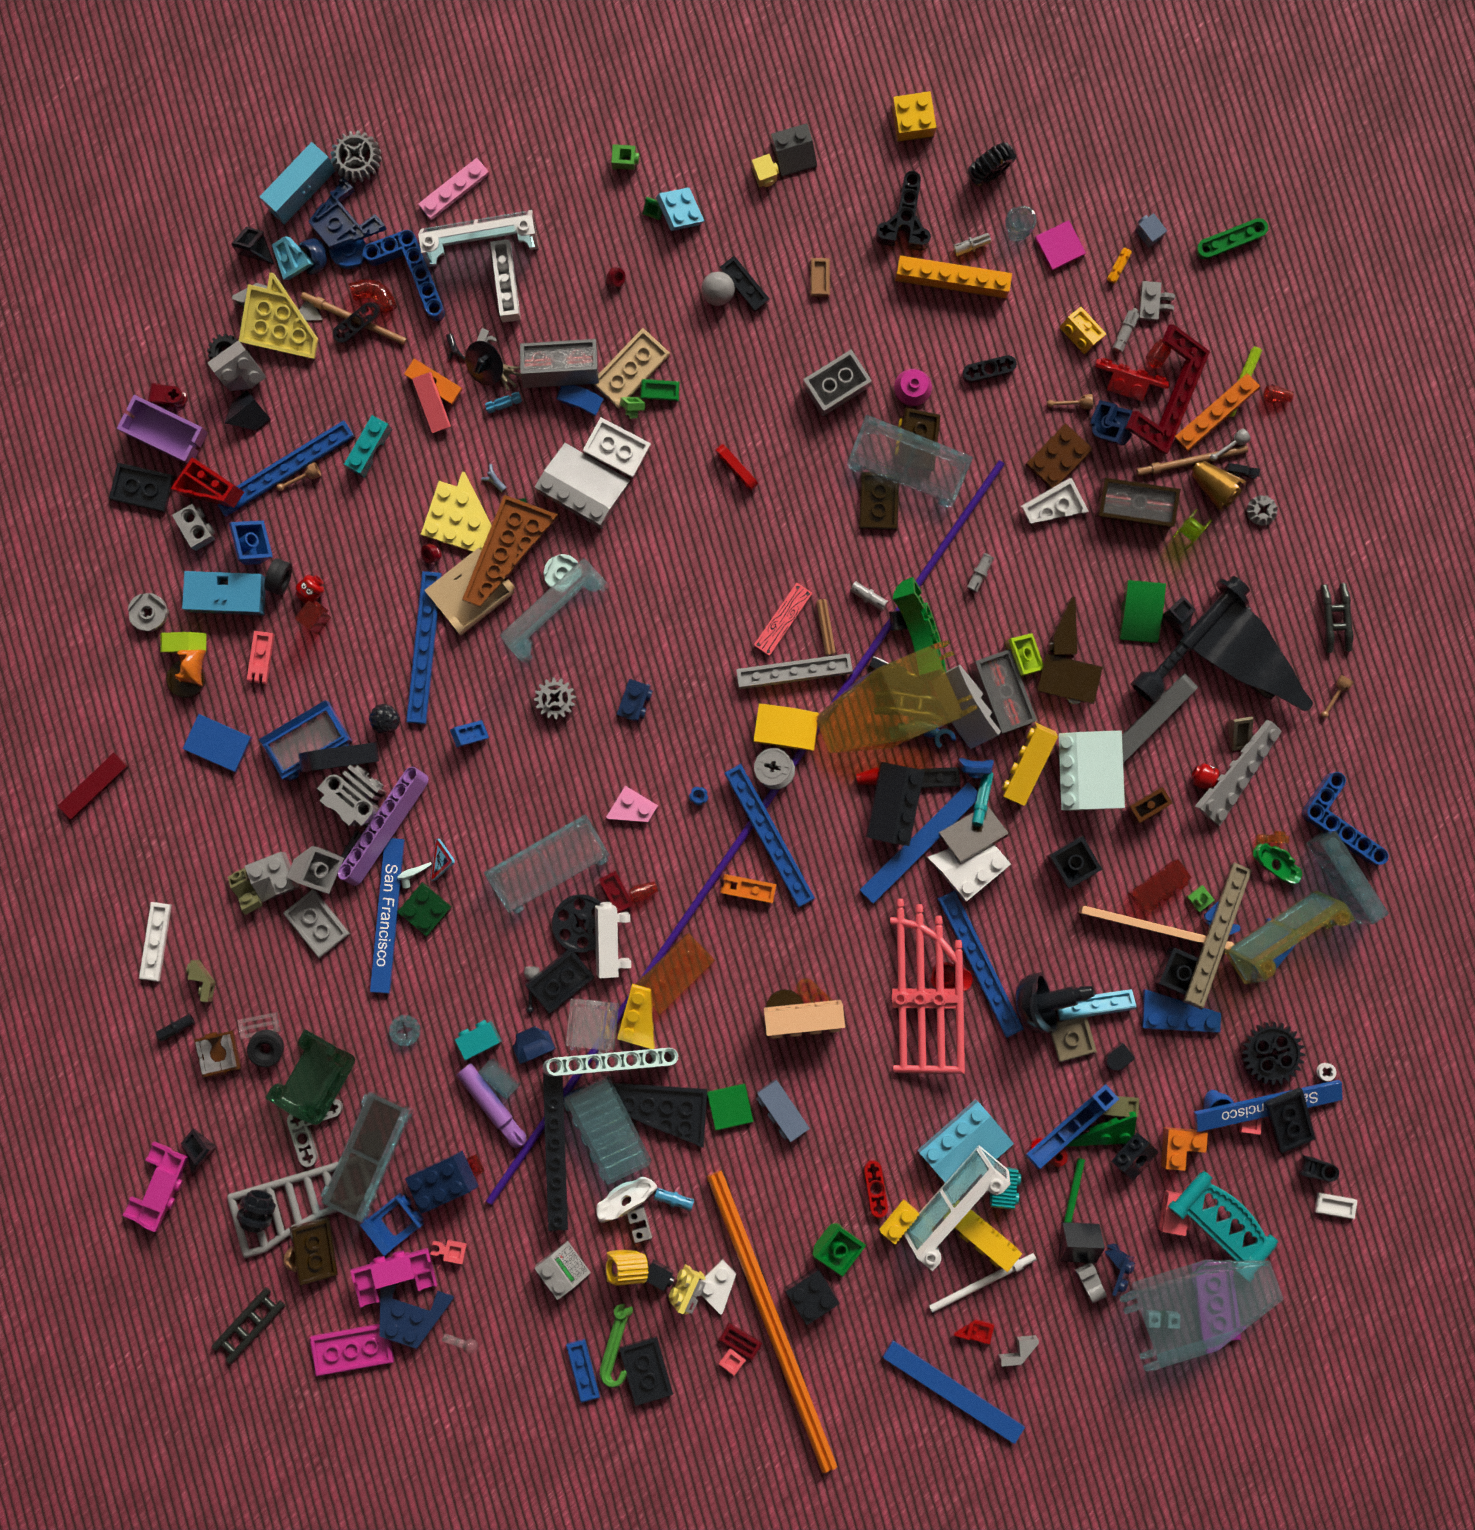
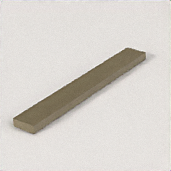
M1235 862L1231 865L1183 1001L1201 1010L1204 1008L1252 871Z

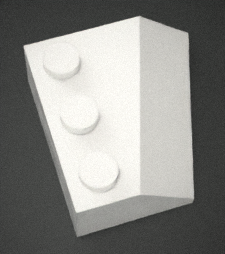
M995 845L962 864H959L949 849L927 857L963 901H968L1011 865Z

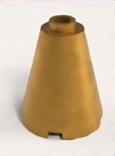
M1206 461L1198 462L1192 468V477L1220 512L1224 511L1222 508L1224 505L1229 507L1242 492L1240 489L1241 485H1246L1245 480Z

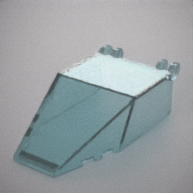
M1203 1260L1133 1282V1290L1120 1297L1121 1302H1127L1134 1298L1137 1299L1138 1303L1124 1308V1313L1127 1314L1139 1309L1141 1310L1154 1348L1139 1355L1140 1359L1143 1360L1155 1355L1157 1356V1361L1143 1366L1145 1371L1158 1370L1220 1350L1284 1300L1271 1262L1255 1260Z

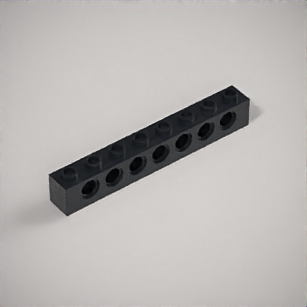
M543 1072L548 1231L568 1230L563 1076L550 1077Z

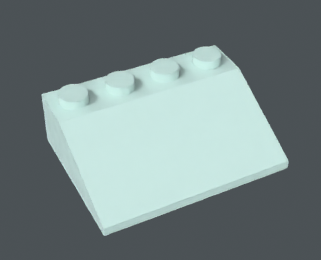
M1122 731L1059 733L1061 810L1079 811L1125 808Z

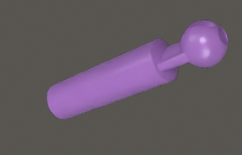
M470 1063L457 1073L456 1076L495 1127L502 1132L509 1145L514 1148H520L527 1140L525 1132L516 1124L510 1112L472 1063Z

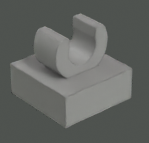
M482 328L477 341H492L496 343L497 339L494 336H489V331Z

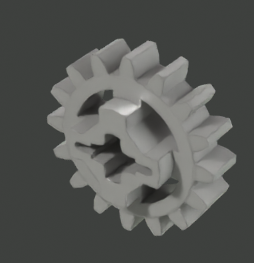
M552 678L551 683L546 679L545 686L539 684L541 691H535L539 695L538 698H534L535 702H539L536 708H542V715L548 713V719L552 715H554L556 720H558L559 715L565 718L566 711L571 713L570 706L575 707L572 700H575L576 696L571 695L574 689H568L570 683L567 682L564 685L563 679L556 682V679ZM553 686H558V687H560V688H558L557 690H550V689H549L550 687H553ZM566 692L568 695L567 704L564 702V695ZM544 694L547 696V702L545 703V705L543 704ZM552 695H554V696L559 695V696H558L559 702L554 701L553 703H551V702H552L551 696H552ZM554 707L561 708L559 711H551Z

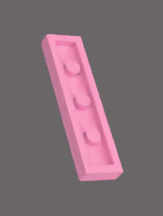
M478 158L474 159L418 203L419 207L430 220L434 219L489 175V171Z

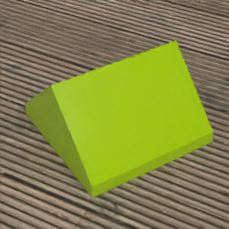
M1033 633L1010 638L1004 643L1006 649L1011 650L1020 677L1043 670L1044 664Z

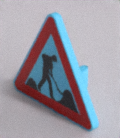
M436 839L431 873L432 881L438 879L455 863L454 858L440 839Z

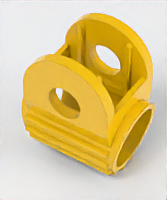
M634 1250L607 1252V1282L617 1286L639 1284L647 1281L648 1262L646 1255ZM613 1261L617 1267V1274H612Z

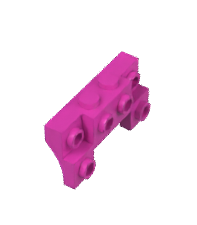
M154 1141L145 1161L158 1167L155 1169L143 1200L133 1196L130 1197L126 1211L122 1216L137 1222L148 1230L158 1231L165 1213L171 1210L175 1203L173 1197L176 1191H179L183 1184V1180H181L183 1176L182 1171L188 1156L175 1152L172 1148Z
M428 1248L411 1253H404V1250L393 1253V1256L385 1258V1256L376 1257L373 1259L374 1262L351 1269L350 1271L360 1308L368 1304L380 1302L378 1288L414 1279V1277L418 1291L438 1285Z

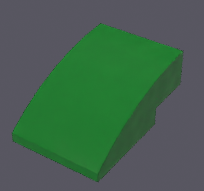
M1127 580L1125 582L1119 640L1158 643L1166 583Z

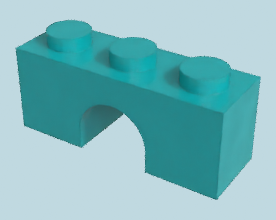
M371 415L344 463L345 467L365 478L373 464L372 458L380 444L384 445L392 431L390 425Z

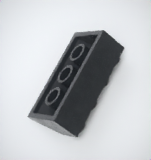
M880 762L866 832L867 838L910 846L925 770Z

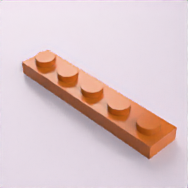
M1248 373L1245 374L1175 436V439L1188 452L1260 389V385Z

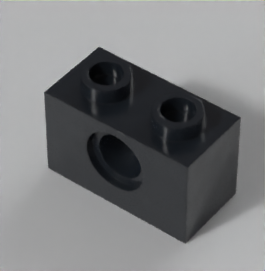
M1136 1132L1111 1162L1134 1181L1159 1152L1150 1142Z

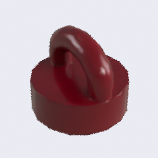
M617 267L611 268L607 273V284L614 287L622 286L626 279L624 270Z
M427 544L421 548V557L428 564L436 562L442 556L439 548L433 544Z

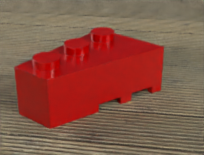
M193 457L171 487L172 490L181 496L232 508L236 506L244 494V491Z

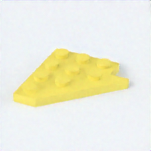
M465 472L461 473L457 486L441 481L438 482L421 535L467 551L474 552L477 548L482 551L492 525Z

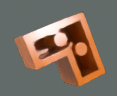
M1164 1127L1161 1166L1165 1169L1185 1171L1187 1151L1206 1153L1208 1133L1204 1131L1197 1132L1192 1129Z

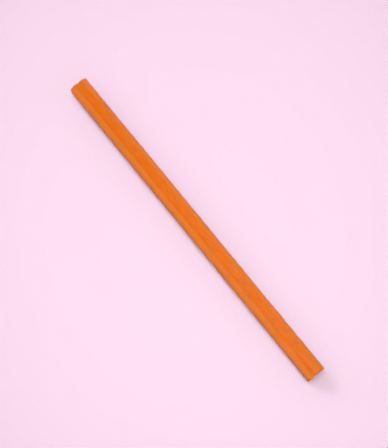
M719 1170L707 1175L708 1182L822 1473H827L829 1470L837 1468L836 1461L723 1172Z

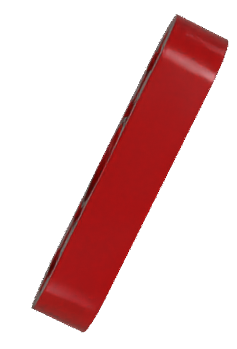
M724 444L715 449L717 455L749 490L752 491L758 485L757 480Z
M869 1160L864 1165V1174L870 1210L875 1217L881 1218L888 1212L882 1167L878 1161ZM871 1164L878 1167V1170H875L876 1178L880 1176V1180H868V1178H872L871 1171H867ZM874 1183L881 1185L882 1189L878 1194H873L870 1190L871 1185ZM883 1196V1199L879 1200L884 1209H881V1213H878L877 1210H874L877 1207L876 1199L872 1201L871 1198Z

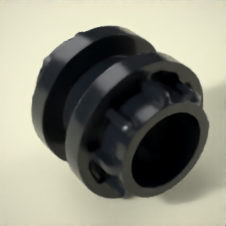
M251 1190L242 1197L241 1206L243 1208L238 1210L236 1216L242 1229L248 1232L259 1233L270 1226L272 1218L269 1214H272L276 1207L271 1194L262 1190Z

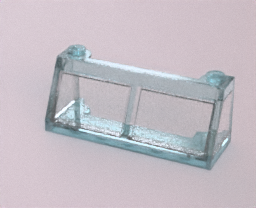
M866 415L847 465L855 472L866 469L936 497L938 504L943 507H952L973 457Z
M585 558L577 563L500 634L505 644L521 662L527 663L533 658L531 649L534 643L529 637L583 587L589 592L601 590L603 593L610 587Z
M585 814L485 871L484 874L508 913L514 912V914H517L525 909L524 905L592 865L598 864V866L605 864L609 861L608 857L611 855L590 818Z

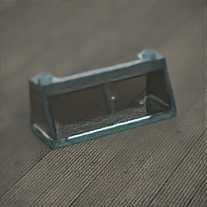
M372 1091L368 1095L365 1094L360 1104L363 1107L331 1181L328 1186L325 1185L321 1193V1197H323L321 1203L359 1222L368 1219L371 1212L370 1206L373 1205L375 1195L403 1130L406 1128L407 1124L405 1122H408L414 1111L413 1108Z

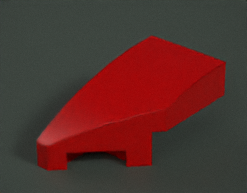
M975 1319L957 1330L954 1336L991 1344L995 1324Z

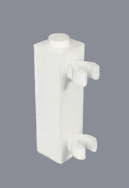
M602 902L600 906H595L596 974L599 978L619 977L618 968H631V960L629 958L618 959L617 922H630V914L628 912L617 913V907L612 905L611 902Z

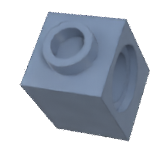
M1154 213L1149 217L1147 215L1142 217L1135 229L1148 248L1162 239L1167 233V229Z

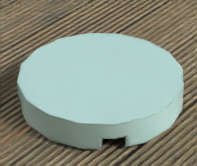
M565 554L549 559L543 572L548 586L554 591L561 593L570 592L575 589L582 577L581 567L577 560Z

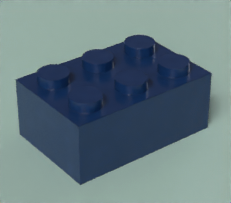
M463 1150L418 1170L405 1178L421 1214L465 1195L479 1186Z

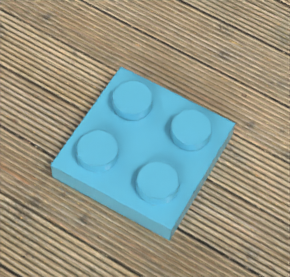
M690 188L659 193L656 196L671 231L701 225L704 222Z

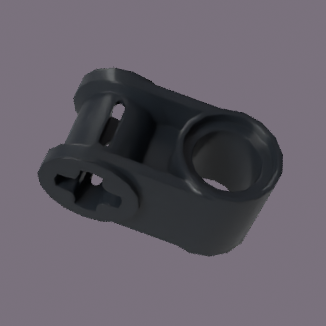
M1302 1155L1304 1160L1298 1174L1328 1182L1338 1179L1339 1169L1335 1165L1314 1157ZM1327 1167H1331L1332 1173L1326 1177L1324 1171Z

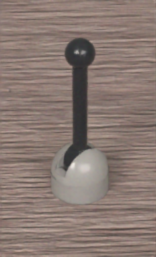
M524 967L525 978L527 980L532 979L539 973L540 968ZM530 990L528 1007L526 1008V1011L529 1014L533 1013L534 1008L532 1007L533 994L530 992Z

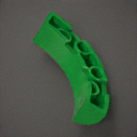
M911 577L902 581L896 587L893 593V601L898 606L908 627L916 654L919 676L932 680L947 671L945 658L941 655L938 644H941V640L930 607L927 602H923L920 596L922 591L915 579Z

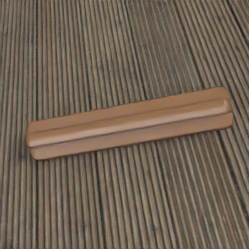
M820 599L817 600L816 604L826 655H833L836 651L827 600Z

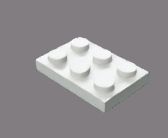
M600 417L583 452L634 478L651 443Z

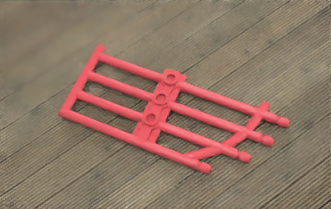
M897 899V918L891 917L890 923L891 925H897L898 988H892V1007L899 1008L900 1065H894L893 1072L965 1074L962 941L955 940L956 950L954 952L943 938L942 916L935 917L936 926L934 932L923 924L922 904H916L917 914L915 922L904 919L903 899ZM904 927L916 929L917 989L906 988ZM924 934L935 941L936 989H925ZM943 951L955 964V989H944ZM906 1008H918L919 1065H907ZM925 1008H937L938 1066H926ZM944 1008H956L957 1066L945 1065Z

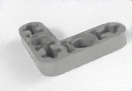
M330 1099L295 1111L288 1116V1128L298 1159L303 1166L310 1167L318 1160V1153L309 1125L339 1115L343 1110V1104L339 1099ZM332 1102L334 1105H338L336 1113L333 1110L328 1111L325 1117L324 1109L330 1107ZM314 1108L320 1111V1117L316 1120L310 1116V1111ZM294 1115L297 1118L306 1115V1119L300 1121L298 1126L297 1123L292 1122L295 1118ZM299 1134L307 1135L308 1140L306 1144L298 1142ZM308 1145H310L311 1148H308L307 1152L309 1155H313V1158L311 1159L310 1163L308 1160H304V1157L306 1156V1151H301L300 1149L305 1148Z

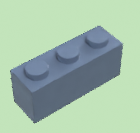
M777 1079L757 1091L759 1096L756 1099L762 1108L765 1106L768 1108L770 1113L767 1115L773 1124L777 1122L781 1127L778 1131L784 1140L788 1138L792 1142L810 1129Z

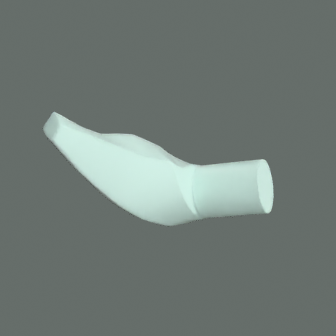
M430 862L402 872L397 877L399 880H402V887L409 888V879L425 870L432 863Z

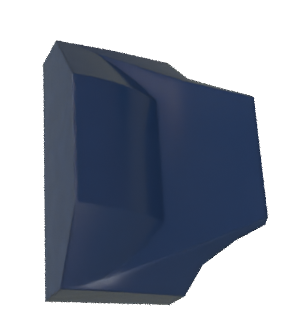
M536 1026L516 1034L515 1044L512 1046L519 1064L556 1049L549 1030L543 1031Z

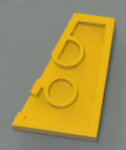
M632 984L618 1033V1040L655 1049L651 989Z

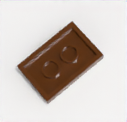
M1065 423L1025 465L1047 486L1053 488L1059 485L1093 448Z

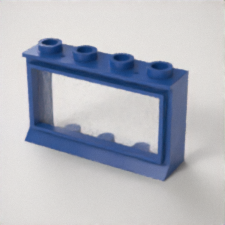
M326 700L258 739L281 778L289 781L300 776L298 774L301 772L298 753L349 746V743L352 742L330 702Z

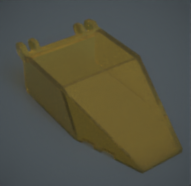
M949 640L933 644L864 675L818 714L815 720L829 753L891 749L958 721L978 709L976 705H972L963 711L961 710L959 704L971 700L973 696L971 694L957 700L941 661L955 655L954 652L949 651L940 657L937 654L936 650L947 647L950 644Z

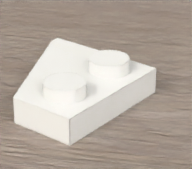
M723 1259L705 1276V1280L701 1279V1281L706 1282L701 1295L720 1315L724 1311L736 1276V1272Z

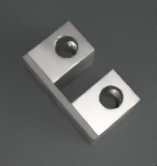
M638 1207L628 1212L630 1224L645 1220L647 1225L632 1230L635 1243L651 1239L652 1232L645 1207ZM635 1213L637 1217L633 1218L631 1214ZM640 1232L643 1236L638 1237L637 1233Z

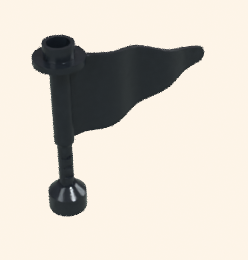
M1232 576L1228 581L1219 579L1216 582V586L1222 594L1181 638L1179 645L1154 672H1141L1131 683L1133 689L1140 696L1154 704L1165 692L1164 677L1187 652L1193 649L1201 657L1248 686L1273 694L1302 711L1310 710L1313 705V701L1301 686L1293 668L1279 649L1266 625L1246 607L1249 604L1246 595L1250 592V589L1242 580L1235 576Z

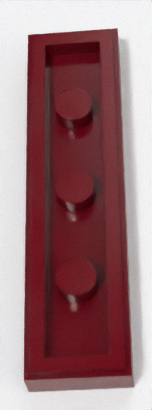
M113 752L57 806L70 820H73L129 766Z

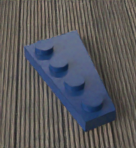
M1143 989L1142 1028L1204 1032L1221 1031L1220 1012L1207 1008L1201 1010L1181 1000Z

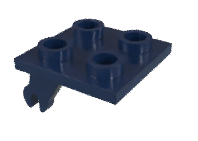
M1113 1243L1107 1245L1113 1251L1106 1250L1105 1253L1120 1270L1112 1295L1118 1296L1126 1292L1129 1281L1126 1280L1127 1276L1132 1274L1136 1263L1133 1262V1256L1127 1255L1119 1249L1117 1244Z

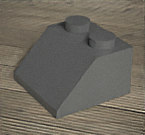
M807 123L771 134V145L781 177L817 167L813 140Z

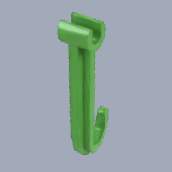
M625 1303L617 1305L614 1309L615 1320L600 1367L602 1382L612 1388L620 1386L627 1374L625 1370L622 1371L617 1381H614L611 1377L627 1319L633 1313L632 1306L624 1309Z

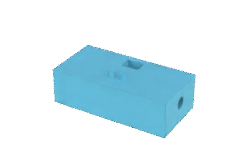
M311 142L260 195V199L266 208L284 225L335 172L329 157Z

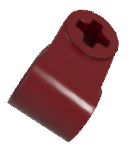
M151 383L148 401L157 406L181 408L187 404L188 397L176 386Z

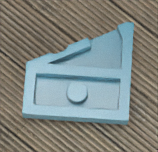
M285 236L272 244L283 280H290L314 265L313 261L290 237Z

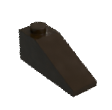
M1071 597L1068 600L1052 634L1051 641H1048V651L1051 652V655L1068 657L1078 654L1076 597Z

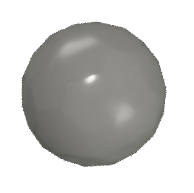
M712 272L703 280L701 292L709 304L721 306L732 299L735 286L728 274Z

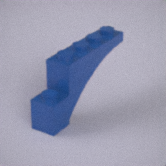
M1105 1084L1025 1156L1038 1170L1041 1169L1058 1152L1114 1105L1119 1098Z

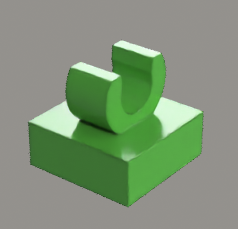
M639 397L620 398V405L626 409L625 414L629 415L630 419L638 417V410H645V402Z
M1203 885L1187 896V899L1198 912H1201L1215 901Z

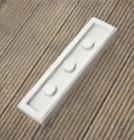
M151 902L139 979L160 981L172 907L170 904Z

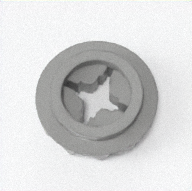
M1259 495L1249 502L1247 514L1253 523L1261 526L1268 525L1278 515V506H1276L1275 500L1268 496ZM1259 506H1268L1266 509L1267 514L1262 513L1257 515L1260 511Z

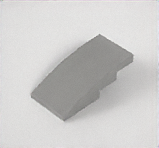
M961 665L931 680L949 719L970 749L1000 734L1001 730L990 718L991 710L981 699L982 691Z

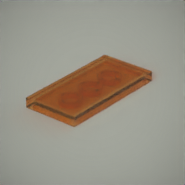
M688 932L635 985L651 989L652 1007L661 1014L715 959Z

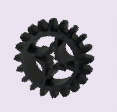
M1002 142L977 158L971 164L967 173L976 186H983L1008 170L1012 163L1015 162L1017 156L1008 142Z

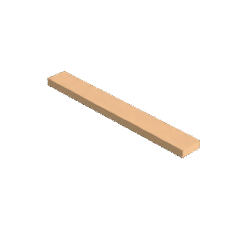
M1080 906L1078 912L1204 944L1206 939L1205 935L1092 907ZM1227 941L1224 949L1233 950V942Z

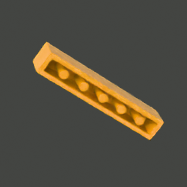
M900 256L895 281L1007 298L1010 291L1012 273Z

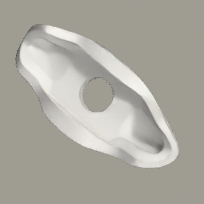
M639 1177L637 1180L620 1184L603 1201L597 1204L596 1214L599 1222L604 1223L620 1218L637 1208L657 1189V1185L646 1177ZM630 1197L631 1202L622 1206L623 1199Z

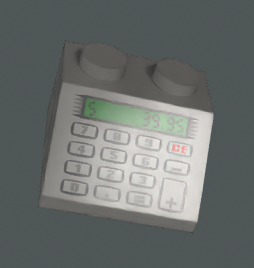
M566 1241L535 1266V1270L557 1300L591 1273L569 1241Z

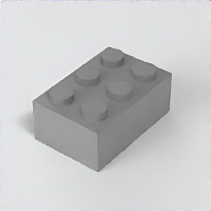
M851 349L804 378L802 385L821 415L824 416L871 386L872 380Z

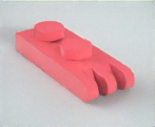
M254 631L247 682L251 683L253 675H255L254 682L259 684L260 677L263 676L262 684L267 685L275 634Z

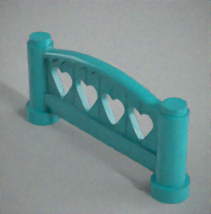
M1203 1171L1197 1175L1178 1199L1172 1201L1167 1207L1182 1220L1189 1215L1239 1263L1234 1268V1271L1242 1279L1250 1283L1254 1278L1253 1274L1277 1247L1278 1240L1271 1234L1265 1236L1262 1228L1249 1210L1235 1197L1221 1188L1212 1185L1211 1180L1213 1178ZM1210 1193L1211 1198L1216 1199L1217 1203L1213 1207L1203 1209L1205 1195ZM1224 1206V1210L1229 1211L1230 1216L1228 1219L1216 1222L1218 1208ZM1233 1219H1237L1238 1224L1243 1225V1229L1240 1232L1229 1235L1231 1222ZM1250 1231L1251 1236L1256 1237V1242L1242 1247L1244 1235Z

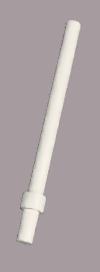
M1034 1253L1020 1260L1018 1259L1008 1272L1002 1268L929 1305L933 1313L1014 1271L1019 1272L1023 1270L1024 1266L1037 1259Z

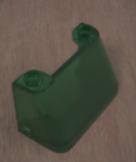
M304 1029L298 1040L299 1048L304 1050L286 1084L277 1083L272 1086L265 1099L294 1117L317 1125L323 1121L355 1064V1057L311 1031Z

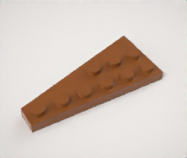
M504 495L462 600L481 608L555 521L558 514Z

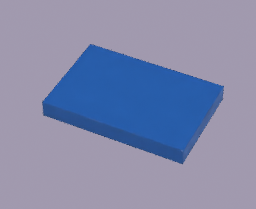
M198 714L183 749L237 772L252 737Z

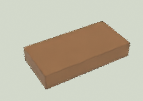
M811 258V297H829L830 258Z

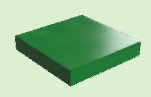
M745 1083L707 1091L715 1130L753 1122Z

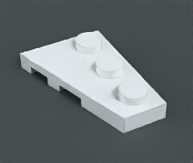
M1072 478L1067 479L1021 506L1029 523L1089 512Z

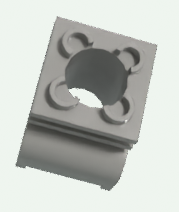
M358 765L356 767L348 766V769L354 774L347 771L343 772V775L348 780L338 775H329L317 788L324 794L320 802L326 807L335 810L349 826L357 827L359 824L361 826L364 824L368 826L379 810L378 805L370 798L379 801L381 797L375 792L384 795L386 793L382 789L384 785L377 779H370L368 777L369 773ZM339 781V788L335 789V784ZM366 806H369V812L365 815L364 809Z

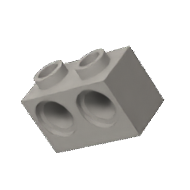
M190 504L172 515L188 544L195 551L216 540L213 536L215 531L210 523L206 524L203 519L206 516L200 507L197 508ZM194 514V520L188 523V516ZM203 530V537L197 539V533Z

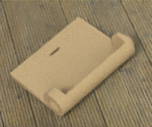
M479 548L425 589V592L460 635L464 634L514 594L513 589L515 586L507 579L500 584L481 608L462 600L481 553Z

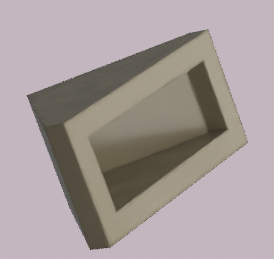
M1253 717L1234 719L1227 722L1232 751L1242 750L1250 742L1253 731Z

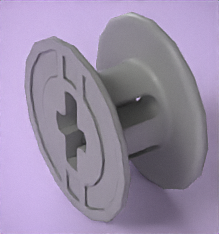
M770 748L757 756L754 763V772L765 787L782 789L792 782L795 775V766L792 759L784 751L778 748ZM775 766H777L780 769V771L774 770V772H772V770L769 767L775 768Z

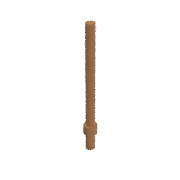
M305 292L301 295L302 300L313 304L315 308L327 310L344 319L352 314L327 303L325 299L319 296L316 298ZM354 317L352 322L361 326L360 318ZM370 323L365 327L399 344L405 345L407 342V338L374 323Z
M1248 446L1228 449L1218 456L1217 459L1248 453ZM1217 452L1161 464L1159 462L1152 463L1150 466L1136 469L1137 476L1151 473L1155 475L1160 474L1161 471L1193 465L1198 462L1211 461L1210 455Z

